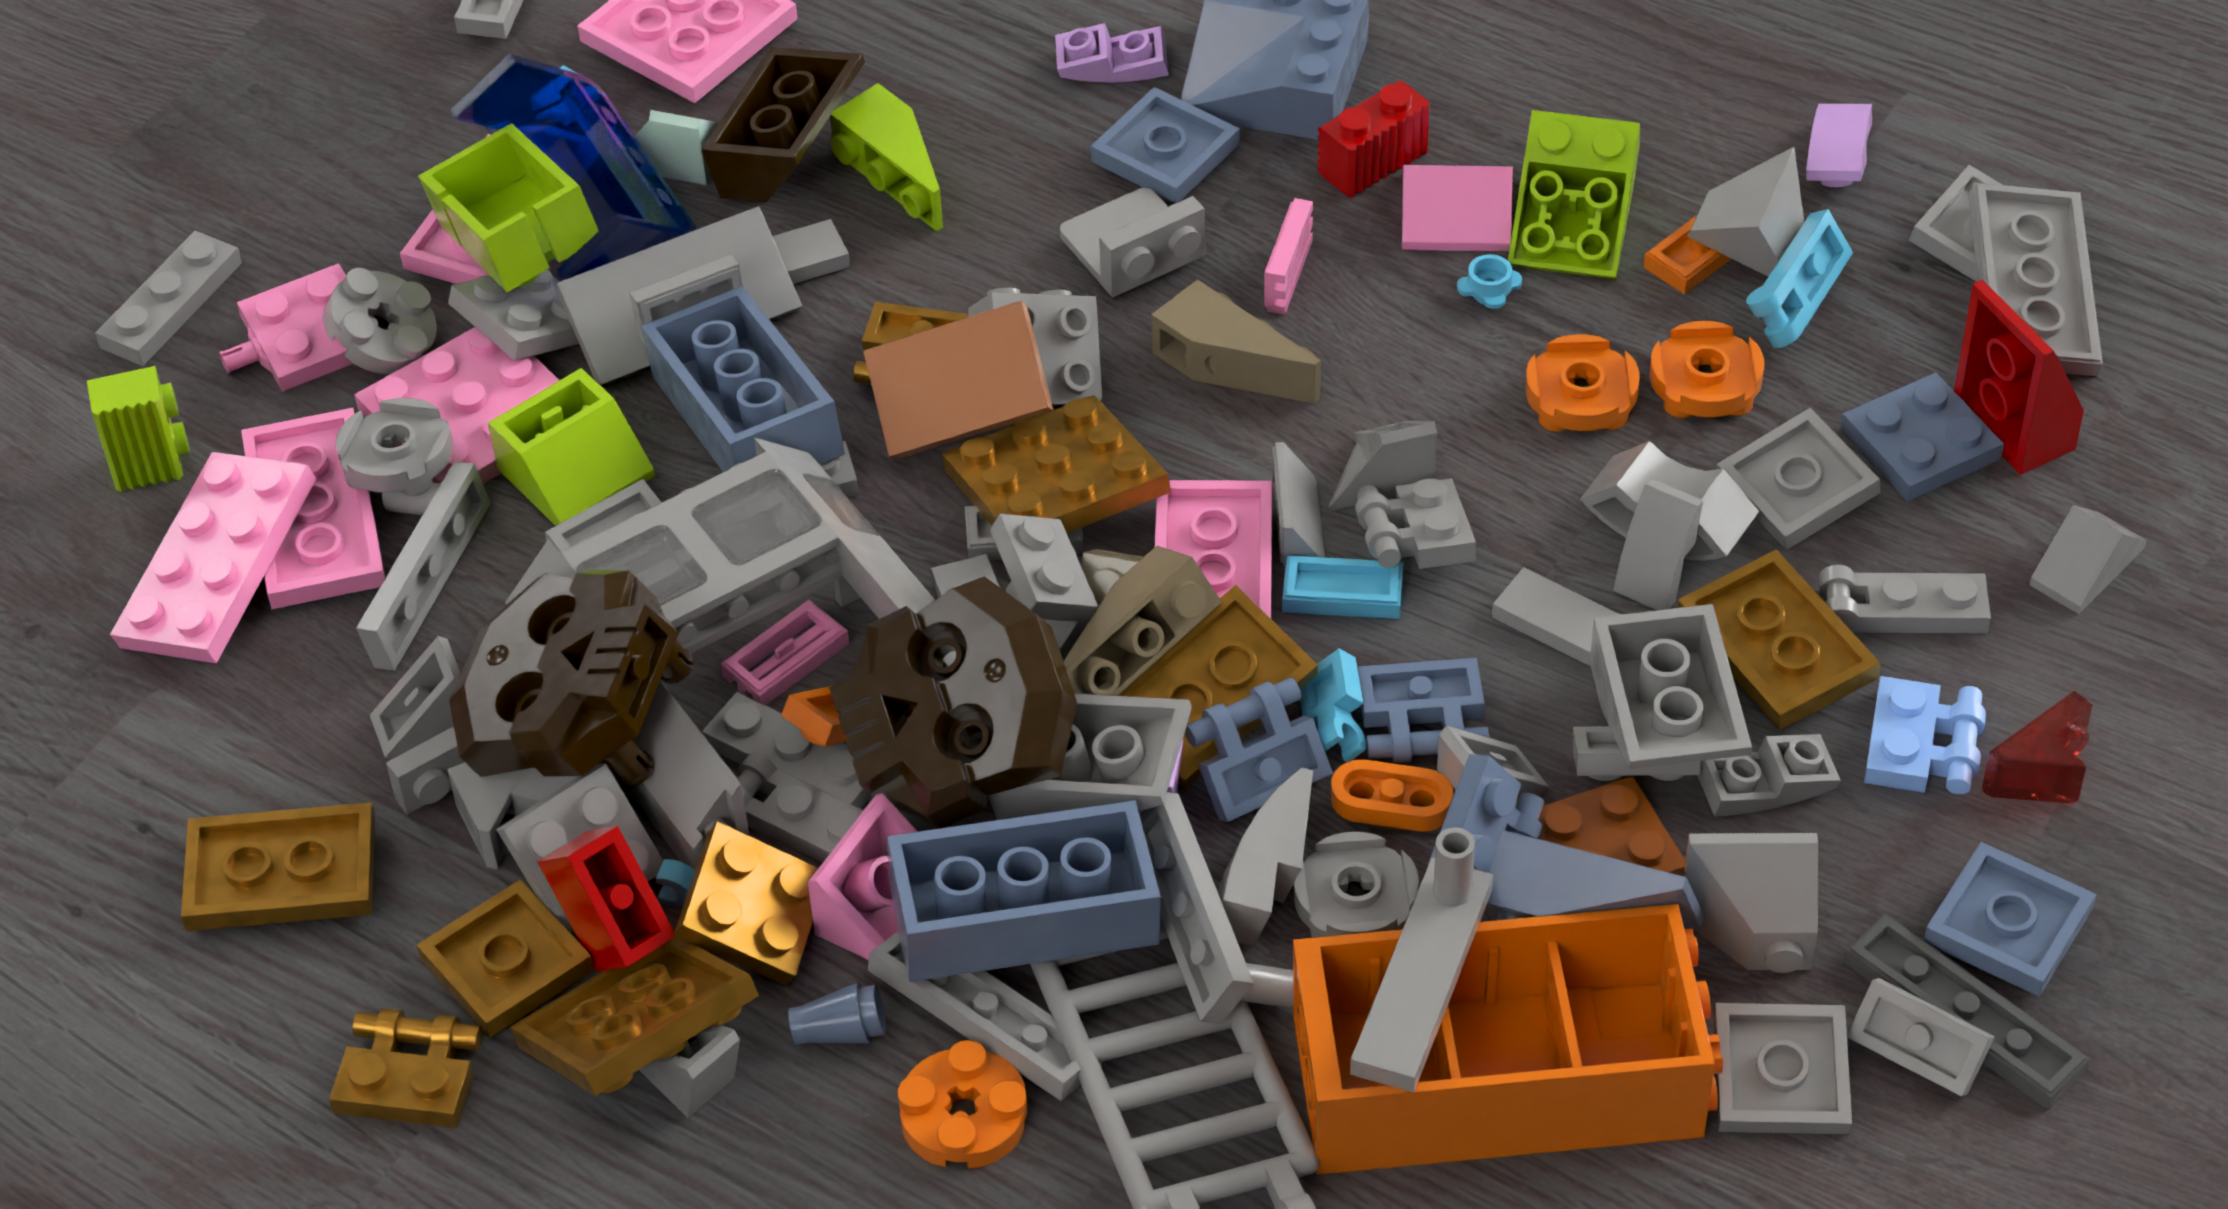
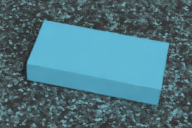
M1287 555L1282 613L1400 619L1403 562H1399L1398 565L1392 568H1384L1379 564L1378 560Z

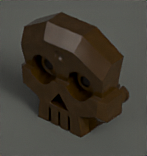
M590 570L576 573L574 578L545 573L528 585L478 631L449 699L459 757L480 777L536 768L544 777L584 776L602 761L624 786H637L644 782L651 773L637 760H640L647 768H653L654 763L653 758L646 751H643L633 739L638 737L660 679L668 684L682 681L690 674L691 669L680 658L687 665H694V657L677 641L679 632L664 616L657 597L629 570Z
M985 576L950 589L918 613L905 606L868 624L867 637L857 664L844 683L829 687L836 711L840 715L838 718L843 733L847 737L845 740L849 753L853 757L852 762L859 785L873 797L883 793L899 811L917 815L940 828L985 810L988 795L1060 777L1077 707V700L1052 627ZM956 651L954 662L950 666L943 668L942 662L946 654ZM978 732H982L983 739L980 745L974 749H969L971 737Z

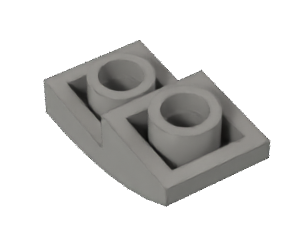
M1650 478L1645 483L1624 543L1614 592L1655 610L1670 609L1677 598L1684 557L1695 545L1703 505L1702 499L1653 478Z
M1821 734L1765 736L1758 752H1751V755L1702 760L1700 775H1697L1714 817L1753 813L1798 803L1836 789L1841 781Z

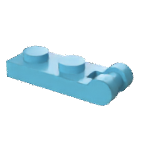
M1829 209L1810 213L1763 286L1754 290L1746 299L1753 315L1757 318L1762 317L1767 326L1764 333L1774 348L1785 347L1798 339L1853 254Z

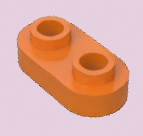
M1353 760L1341 765L1334 772L1331 779V804L1334 810L1344 819L1357 823L1420 832L1432 831L1443 826L1453 799V788L1450 781L1443 774L1427 768L1371 760Z

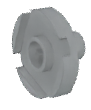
M359 267L351 269L344 280L335 287L324 308V327L331 341L333 342L336 336L339 342L347 348L344 354L347 359L365 370L380 374H392L426 355L434 342L437 330L435 315L429 306L431 296L428 290L417 282H407L395 275L381 271H369ZM369 315H377L387 320L389 323L388 328H379L377 319Z
M414 398L388 399L378 402L381 411L371 413L364 418L362 410L346 420L337 434L336 449L347 485L351 488L384 493L401 491L408 496L423 494L432 487V478L447 466L452 457L454 443L447 420L444 421L441 418L439 409L429 402ZM398 442H404L403 445L393 448Z
M1367 832L1334 834L1315 844V852L1308 856L1304 863L1302 862V869L1294 882L1295 908L1300 919L1309 927L1311 937L1403 929L1419 890L1418 872L1411 857L1403 850L1400 856L1395 850L1385 846V838ZM1353 881L1360 882L1363 890H1371L1363 896H1350L1344 893L1348 890V883Z

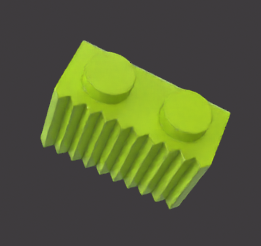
M156 366L87 380L91 412L115 489L123 492L126 488L134 490L138 485L144 488L149 483L157 485L161 480L166 483L171 478L179 480L183 476L180 456L190 455V449L183 421L172 423L171 417L179 416L172 383H160Z

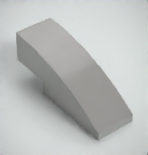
M1300 768L1270 796L1258 810L1223 874L1217 892L1238 943L1254 947L1272 913L1273 900L1284 903L1302 869L1313 770Z

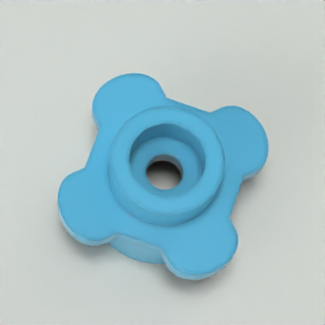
M1492 254L1482 255L1472 260L1468 267V276L1462 277L1457 281V291L1459 294L1466 297L1473 296L1476 301L1491 309L1503 307L1506 304L1507 295L1512 290H1518L1522 286V276L1517 271H1512L1509 261L1501 256Z

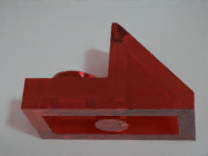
M2073 691L1989 752L1981 790L1993 798L2056 803L2077 802L2085 777L2086 765L2076 756L2083 750L2089 740L2087 728L2093 705L2076 691Z

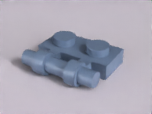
M1477 658L1358 666L1363 698L1361 711L1364 728L1388 726L1389 734L1366 736L1368 760L1391 758L1393 764L1412 762V756L1438 754V738L1442 730L1410 732V724L1442 722L1443 729L1446 726H1450L1489 738L1487 726L1464 728L1463 720L1484 719L1485 703Z
M1292 677L1275 685L1269 681L1250 689V696L1226 707L1222 703L1216 704L1203 710L1202 718L1187 724L1185 736L1192 747L1195 748L1210 740H1213L1217 747L1219 755L1198 765L1219 820L1230 822L1262 807L1277 788L1300 768L1313 770L1312 783L1333 774L1313 718L1302 716L1289 722L1284 707L1301 699L1300 688ZM1260 718L1267 733L1242 744L1236 728Z
M1469 754L1440 832L1453 827L1462 828L1470 832L1475 839L1474 869L1489 873L1503 830L1538 839L1542 829V824L1538 819L1544 805V800L1531 793H1522L1515 808L1522 784L1491 756ZM1435 847L1431 858H1435Z

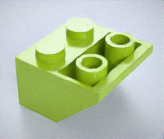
M582 368L488 422L497 469L555 526L642 479L647 482L655 477V471L615 399Z

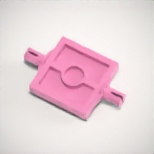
M335 264L237 302L240 317L248 330L249 341L230 349L219 351V356L226 372L229 374L234 370L258 361L261 366L272 373L283 392L353 364L344 356L347 348L339 342L337 337L335 336L333 342L326 333L323 321L324 308L335 287L346 277L340 264Z

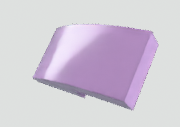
M1103 23L1055 35L1057 70L1061 78L1087 82L1115 83L1147 80L1169 75L1166 39L1161 26L1141 31H1132L1128 34L1111 38L1106 24Z
M1818 104L1809 144L1806 181H1820L1822 185L1827 187H1844L1852 184L1853 181H1861L1867 163L1866 142L1872 126V104Z

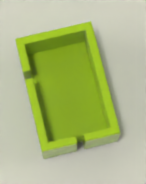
M512 123L418 176L441 228L460 247L463 246L464 250L506 292L533 282L540 273L550 268L547 262L554 258L560 263L563 260L577 257L587 246L602 238L580 186Z

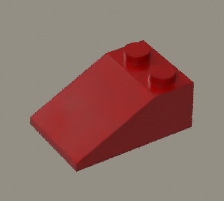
M1980 280L1973 283L1954 392L2004 443L2002 457L2022 475L2076 450L2084 409L2054 350L1985 281Z

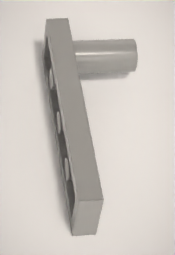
M454 461L442 483L433 482L432 487L423 494L408 496L401 491L382 493L383 506L387 511L422 515L356 627L374 668L396 670L491 505L479 473L473 463Z
M1167 792L1164 804L1143 810L1140 814V819L1161 896L1160 917L1200 1021L1222 1024L1240 1001L1285 1008L1292 1007L1293 970L1245 962L1180 796L1176 793Z
M1457 827L1448 828L1440 832L1436 838L1435 858L1430 860L1351 1057L1350 1075L1412 1093L1416 1089L1493 889V874L1474 869L1475 839L1465 829Z

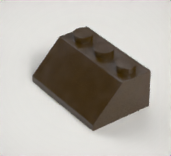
M770 47L701 149L720 198L764 203L771 198L797 167L865 63L863 54Z

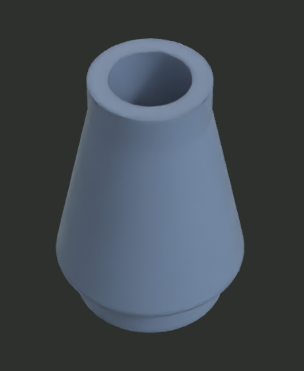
M858 981L804 1005L791 1007L788 1011L790 1030L795 1045L807 1043L871 1044L872 1037L885 1035L886 1033L883 1003L876 984L862 987Z

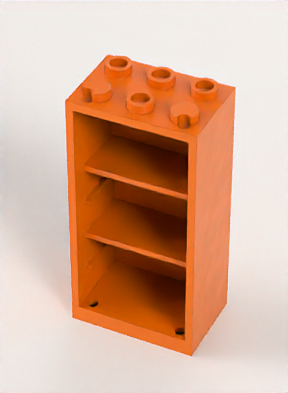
M1678 903L1480 922L1414 1093L1350 1075L1351 1057L1403 929L1293 940L1292 1015L1311 1141L1316 1151V1157L1320 1161L1316 1175L1704 1138L1708 1111L1717 1110L1718 1094L1714 1074H1722L1723 1072L1720 1038L1718 1034L1708 1035L1705 1020H1709L1711 1015L1709 990L1705 980L1696 981L1693 967L1698 966L1699 960L1697 938L1694 937L1693 928L1684 929Z

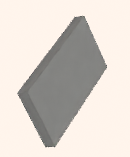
M1973 182L1968 198L1978 281H1985L2054 350L2066 374L2098 376L2103 361L2081 193Z
M759 206L556 284L555 289L592 375L601 387L651 368L646 346L639 338L629 294L632 291L731 254L739 264L744 289L770 321L801 309V301Z

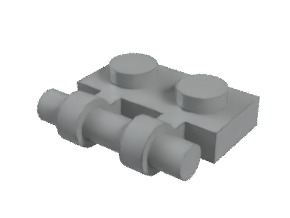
M1452 478L1444 480L1423 479L1413 484L1396 486V499L1388 500L1384 495L1380 494L1373 485L1362 486L1357 491L1356 515L1359 524L1364 529H1367L1365 541L1369 553L1378 559L1382 567H1395L1399 564L1401 558L1415 556L1419 569L1477 561L1476 540Z

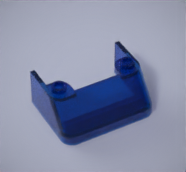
M509 54L450 110L456 120L484 126L490 135L512 123L580 186L599 232L556 270L564 280L697 230L694 222L610 99L596 83L582 74Z

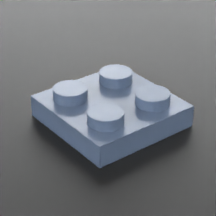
M1153 87L1091 145V162L1143 188H1150L1157 195L1173 203H1178L1240 144V128Z
M1933 373L1847 411L1842 416L1841 430L1907 502L1999 461L2002 457L2004 443L1937 373Z
M1980 842L1927 925L1924 941L1934 948L2040 997L2092 912L2097 894L1986 843Z

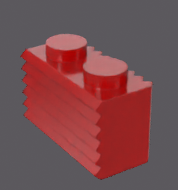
M1399 80L1393 84L1386 85L1380 92L1356 106L1345 109L1339 116L1317 128L1320 134L1317 136L1319 140L1317 144L1319 151H1317L1319 159H1317L1319 164L1317 170L1319 174L1347 197H1355L1356 192H1363L1364 187L1371 188L1372 183H1379L1380 178L1388 177V173H1396V168H1403L1404 163L1411 164L1412 159H1419L1420 154H1427L1430 102L1404 81Z

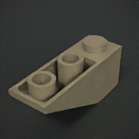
M1198 279L1151 314L1153 354L1191 380L1313 404L1320 400V359L1315 357L1308 348L1298 346L1275 331L1268 322L1257 319L1234 304L1227 295L1214 291Z
M1156 546L1113 584L1063 661L1074 694L1118 696L1222 603L1192 556Z

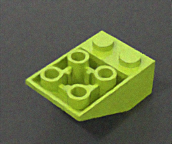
M1532 110L1508 261L1512 267L1616 280L1640 148V123Z

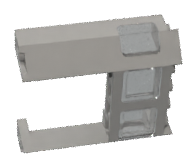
M754 438L756 457L736 464L729 470L693 488H688L642 513L635 514L626 521L591 538L584 539L563 552H560L549 538L505 603L507 605L535 579L545 573L574 578L576 573L590 570H629L657 597L664 616L679 632L677 641L692 654L831 582L834 583L835 599L841 607L862 598L878 619L905 606L918 613L935 601V599L809 452ZM956 651L946 654L942 662L943 668L950 666L954 662ZM660 680L638 737L633 739L643 751H646L653 758L654 765L653 768H647L640 760H637L651 773L639 785L633 787L624 786V788L678 859L695 870L707 833L717 821L749 836L742 785ZM978 732L974 734L969 744L982 738L983 733Z

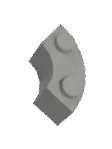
M1650 441L1612 456L1580 498L1592 513L1625 538L1627 537L1644 485L1650 478L1702 499L1703 505L1695 545L1684 557L1685 560L1705 561L1726 557L1759 512L1743 493L1740 486L1732 480L1724 469L1704 471L1686 467L1667 457Z

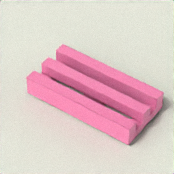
M1294 198V201L1290 203L1264 272V307L1266 312L1286 314L1313 241V233L1310 232L1313 226V217H1310L1313 211V201Z
M807 600L722 662V677L729 683L735 680L741 693L745 696L751 693L753 700L766 706L849 645L848 630L812 601ZM813 622L816 623V625H814L813 627H811L809 630H807V631H806L805 633H803L801 636H799V637L796 638L795 640L793 639L794 636H796V635H797L798 633H800L802 630H804L805 628H807V627H808L809 625H811ZM775 651V655H773L771 658H769L768 660H766L764 663H762L760 666H758V667H757L756 669H754L753 671H751V672L748 671V670L751 669L753 666H755L757 663H759L761 660H763L764 658H766L768 655H770L772 652Z

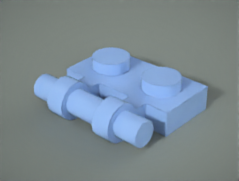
M1880 676L1864 783L1925 793L1928 775L1947 777L1946 788L1951 793L1966 794L1969 792L1972 778L1978 774L1980 768L1981 753L1976 747L1977 736L1983 733L1986 721V710L1981 705V690L1973 686L1962 687L1958 692L1957 702L1950 706L1938 704L1941 685ZM1934 733L1952 735L1951 744L1947 747L1933 745Z

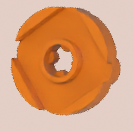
M1715 321L1688 322L1673 328L1669 339L1663 341L1661 345L1660 341H1658L1653 347L1650 381L1655 393L1664 400L1663 407L1665 411L1674 417L1686 418L1691 415L1711 418L1727 415L1742 416L1753 408L1754 399L1761 390L1765 365L1764 357L1758 344L1750 337L1747 344L1743 339L1734 336V327ZM1699 365H1710V369L1714 373L1700 372Z
M1575 334L1558 337L1547 343L1546 352L1540 354L1537 358L1534 354L1529 360L1526 369V398L1531 408L1539 414V423L1547 430L1559 432L1565 429L1573 431L1619 429L1628 422L1629 412L1635 406L1638 398L1640 376L1634 358L1626 351L1623 357L1618 352L1611 350V341L1599 336ZM1584 378L1586 379V383L1591 386H1576L1574 385L1575 379Z
M971 1040L955 1043L950 1050H944L927 1057L911 1070L898 1088L903 1136L911 1149L931 1164L946 1167L947 1160L955 1163L967 1162L968 1169L984 1167L1005 1157L1017 1146L1022 1138L1025 1129V1118L1028 1112L1025 1083L1011 1063L995 1053L986 1051L978 1042ZM968 1099L974 1101L976 1113L969 1116L967 1113L959 1111L952 1115L949 1111L952 1108L953 1102Z

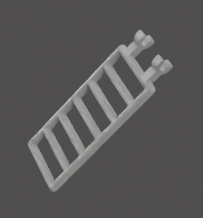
M1160 917V940L1167 939L1168 936ZM1112 952L1030 964L1050 1013L1054 1016L1062 1033L1061 1038L1071 1062L1076 1059L1081 1069L1078 1079L1133 1209H1200V1204L1266 1187L1275 1209H1316L1310 1196L1304 1193L1298 1178L1315 1173L1320 1161L1316 1157L1314 1145L1247 1002L1240 1001L1222 1024L1201 1022L1197 1011L1089 1039L1079 1016L1080 1013L1185 987L1187 985L1179 964L1174 963L1068 990L1058 966ZM1230 1028L1242 1051V1054L1110 1088L1099 1063ZM1251 1077H1254L1265 1103L1136 1138H1131L1121 1112ZM1277 1127L1289 1153L1155 1190L1142 1164L1146 1161Z

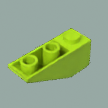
M879 83L835 109L830 115L832 133L830 145L837 159L845 165L850 164L863 174L875 189L885 191L902 204L910 216L920 218L935 231L942 229L940 188L913 109Z

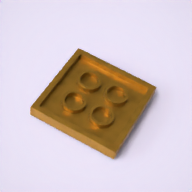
M1095 395L1071 400L1063 407L1052 412L1016 422L1009 428L985 437L972 438L961 446L942 453L945 472L972 504L978 508L991 526H993L999 514L1061 519L1066 533H1069L1171 493L1168 473Z
M676 936L627 968L602 971L512 1025L510 1029L521 1050L589 1093L597 1096L600 1093H610L624 1087L632 1080L634 1072L652 1061L676 1055L686 1047L688 1039L709 1026H719L733 1020L740 1014L741 1007L757 998L759 994L750 974Z

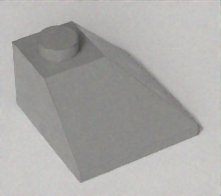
M1817 833L1689 834L1684 877H1687L1705 916L1702 927L1694 930L1747 970H1770L1776 973L1812 970L1818 936Z

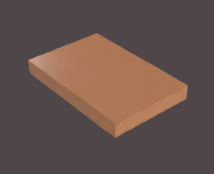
M1023 301L1011 303L863 351L888 455L893 460L908 457L1053 411L1027 305Z

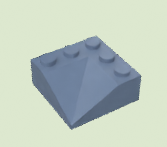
M1204 0L1181 100L1234 126L1318 139L1317 136L1320 134L1317 128L1339 116L1346 104L1368 41L1369 0Z

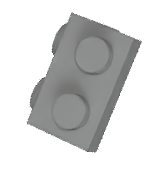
M1140 188L1063 222L1060 226V237L1113 298L1204 257L1205 208L1194 196L1168 207L1152 189Z
M996 288L987 291L986 297L968 308V314L971 317L1011 303L1023 301L1027 305L1052 407H1063L1071 400L1087 398L1095 395L1101 401L1102 383L1096 296L1072 295V292L1068 290H1048L1039 294L1020 293V290L1016 288Z
M999 514L990 532L1011 579L1005 592L1025 605L1052 627L1064 661L1098 608L1094 593L1088 584L1076 552L1071 545L1061 519Z

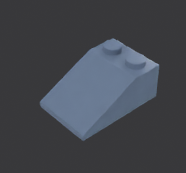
M1505 830L1502 832L1489 871L1490 874H1493V889L1485 911L1492 921L1677 903L1679 904L1684 929L1693 928L1694 930L1701 928L1705 917L1687 877Z

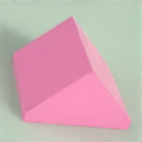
M1403 165L1402 250L1509 252L1512 227L1513 166Z
M883 793L875 795L808 881L815 935L869 960V953L899 931L889 886L887 836L917 832Z

